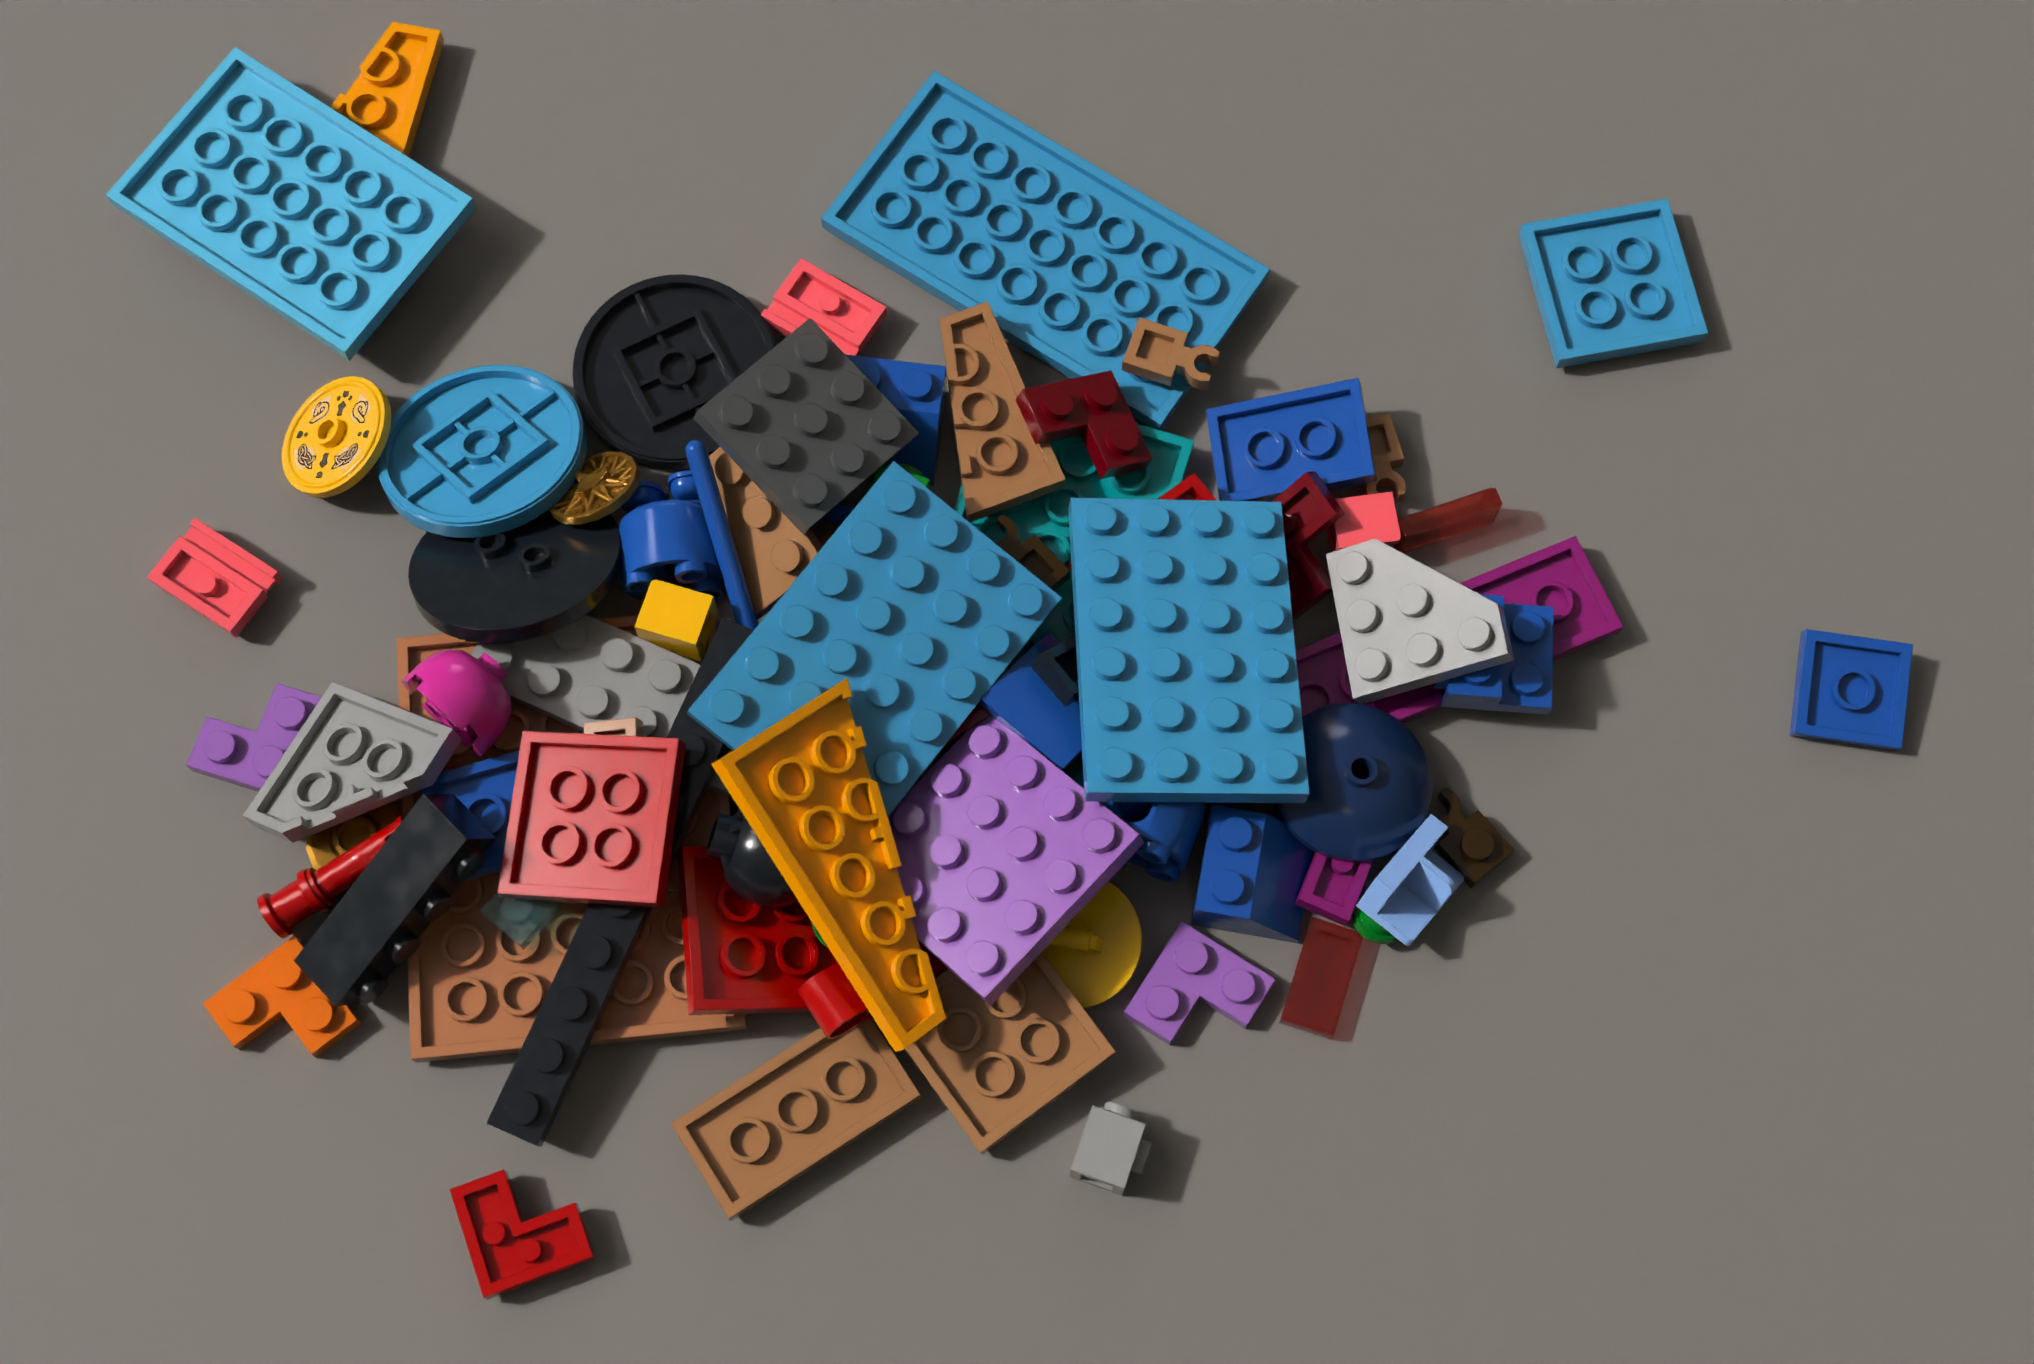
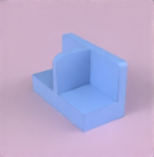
M1432 814L1429 815L1378 874L1356 905L1407 946L1412 944L1464 880V876L1432 851L1448 828V826Z

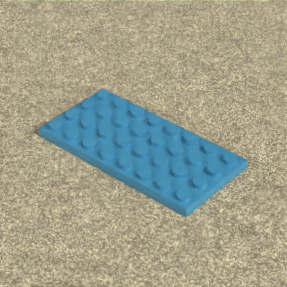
M933 71L821 218L823 229L958 311L988 301L1002 335L1006 340L1070 379L1112 370L1133 417L1157 430L1163 429L1192 386L1186 382L1184 376L1176 373L1171 386L1122 371V361L1138 318L1140 317L1187 332L1188 337L1185 347L1192 349L1199 345H1208L1218 350L1264 285L1270 272V268L936 71ZM1198 363L1195 365V368L1203 372L1208 363Z

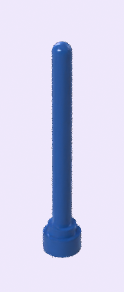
M692 440L686 445L685 453L736 623L754 630L759 623L708 451L702 441Z

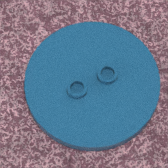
M487 365L454 372L428 384L411 396L391 418V428L387 443L377 460V471L382 487L393 508L414 526L433 534L454 538L490 536L512 530L534 520L549 510L567 493L575 482L574 476L576 472H580L587 451V434L584 421L574 398L553 378L533 369L520 366Z

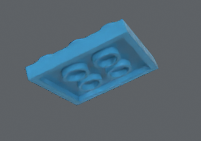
M1668 198L1521 224L1518 236L1556 368L1704 342L1708 335V330Z

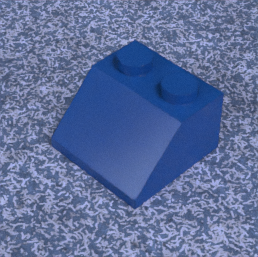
M846 355L919 432L916 438L887 464L891 465L895 461L897 464L910 465L921 471L925 478L930 479V485L934 486L947 398L946 366Z
M1212 804L1206 826L1191 925L1298 943L1304 908L1295 905V902L1311 864L1312 850L1296 839L1287 829L1284 822L1268 814Z

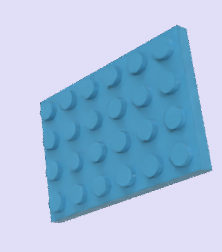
M893 461L693 703L686 714L733 751L847 678L852 697L848 701L855 726L862 727L867 744L862 750L872 780L878 782L888 817L1062 597Z
M1071 498L1068 513L1085 802L1305 803L1309 796V784L1281 502Z

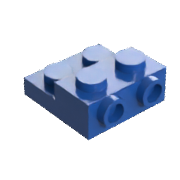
M1480 594L1497 603L1504 611L1514 661L1434 683L1433 688L1441 689V707L1548 715L1552 709L1554 607L1504 603V596Z

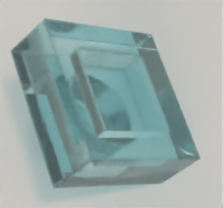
M497 891L481 908L480 912L524 950L560 911L561 907L556 901L505 898L498 894Z

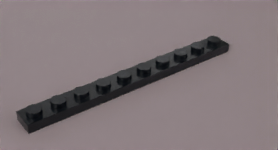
M724 617L717 628L667 735V738H679L686 743L669 871L715 773L711 764L722 758L727 747L686 713L754 631ZM589 903L489 1116L487 1124L542 1147L652 907Z

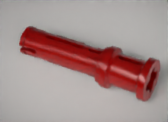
M403 815L399 816L394 822L318 870L313 867L302 869L297 872V880L273 895L264 893L257 899L258 908L269 927L279 937L284 939L293 934L294 926L318 911L322 914L330 911L336 902L335 897L351 888L405 817Z

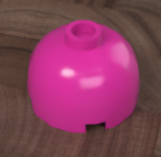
M446 649L429 656L402 680V683L411 695L418 690L428 699L422 707L438 723L452 728L462 738L461 744L467 747L472 742L474 753L478 756H481L499 738L508 725L512 712L511 697L501 683L508 675L486 653H483L477 659L463 650Z

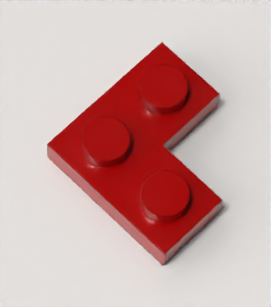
M504 1169L449 1189L482 1296L487 1300L596 1259L579 1205L576 1203L523 1222L508 1172Z

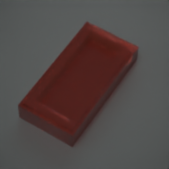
M1491 487L1399 518L1401 538L1399 543L1394 545V548L1402 553H1406L1494 523L1503 504L1496 488L1492 489Z
M1311 917L1279 1023L1332 1040L1363 936L1358 931Z

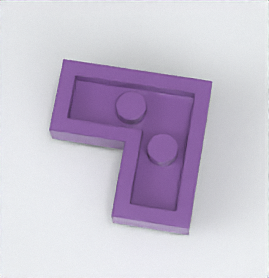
M277 683L257 731L207 716L186 766L193 772L259 792L322 697Z
M1181 921L1125 1009L1123 1017L1170 1045L1199 1000L1246 1029L1273 985L1275 978Z

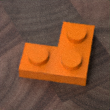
M291 937L203 1003L231 1044L238 1050H241L284 1017L310 1054L318 1058L362 1024L348 1005L335 1006L294 962L295 958L304 948V945L297 937Z

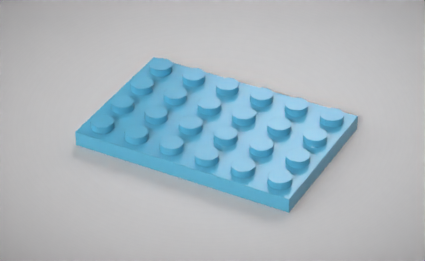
M236 47L106 194V197L114 207L349 361L476 209L472 197Z

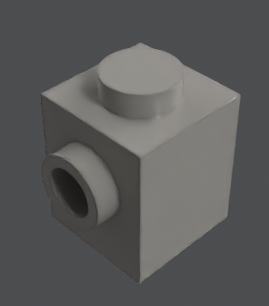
M1106 1102L1104 1109L1092 1105L1069 1177L1122 1196L1130 1171L1142 1174L1152 1143L1141 1139L1146 1124L1136 1120L1138 1113L1130 1108L1111 1102Z

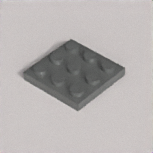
M811 318L697 410L693 418L803 535L808 533L908 446L919 433Z

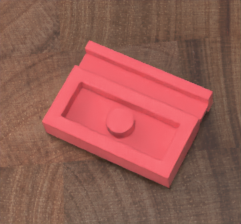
M801 258L773 296L774 301L767 310L764 309L761 313L769 328L785 337L811 318L844 354L857 356V354L860 355L887 317V308Z
M194 517L190 522L192 527L183 538L181 536L178 537L147 578L153 585L234 638H237L267 600L269 590L275 583L279 584L283 578L277 570Z

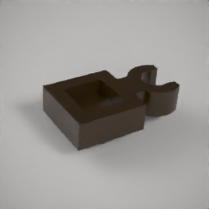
M1005 515L997 518L998 527L1006 534V538L1001 542L994 543L1053 591H1056L1070 579V570L1035 534L1022 543L1017 538L1015 523Z
M1444 788L1440 791L1437 798L1447 808V815L1436 816L1429 809L1426 819L1432 814L1448 826L1443 834L1444 838L1436 845L1435 849L1453 868L1464 876V881L1467 885L1473 888L1514 852V849L1479 810L1466 819L1460 813L1461 804L1457 795L1450 789Z

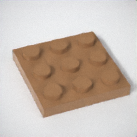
M1042 952L991 1006L951 970L947 969L935 978L946 1019L905 1049L982 1155L1117 1054Z

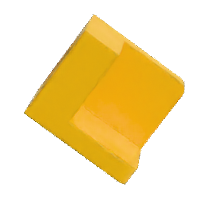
M655 579L649 585L634 628L639 638L680 656L702 662L719 613L714 596Z

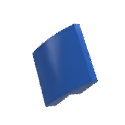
M1048 633L981 697L979 705L998 722L1019 735L1064 772L1082 752L1079 700L1065 707L1031 667L1040 653L1060 644Z

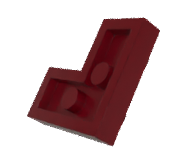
M1112 370L1022 389L1016 398V403L1035 445L1081 435L1101 479L1143 470L1153 459Z
M1306 472L1272 501L1281 502L1289 587L1290 592L1293 594L1291 597L1293 619H1298L1332 591L1330 578L1307 545L1345 514L1317 472Z

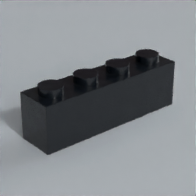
M423 794L295 958L294 962L335 1006L368 1004L374 1001L387 988V978L396 966L408 959L418 949L421 943L419 937L429 924L440 918L451 907L453 903L451 896L462 882L481 869L486 861L484 854L497 838L454 794Z

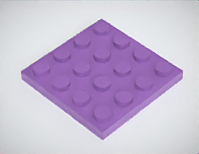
M992 716L966 731L910 789L888 816L902 865L897 870L905 897L911 896L916 916L912 917V922L918 942L990 1006L1144 844L1138 832L1101 802H1085L1084 788L1019 735Z

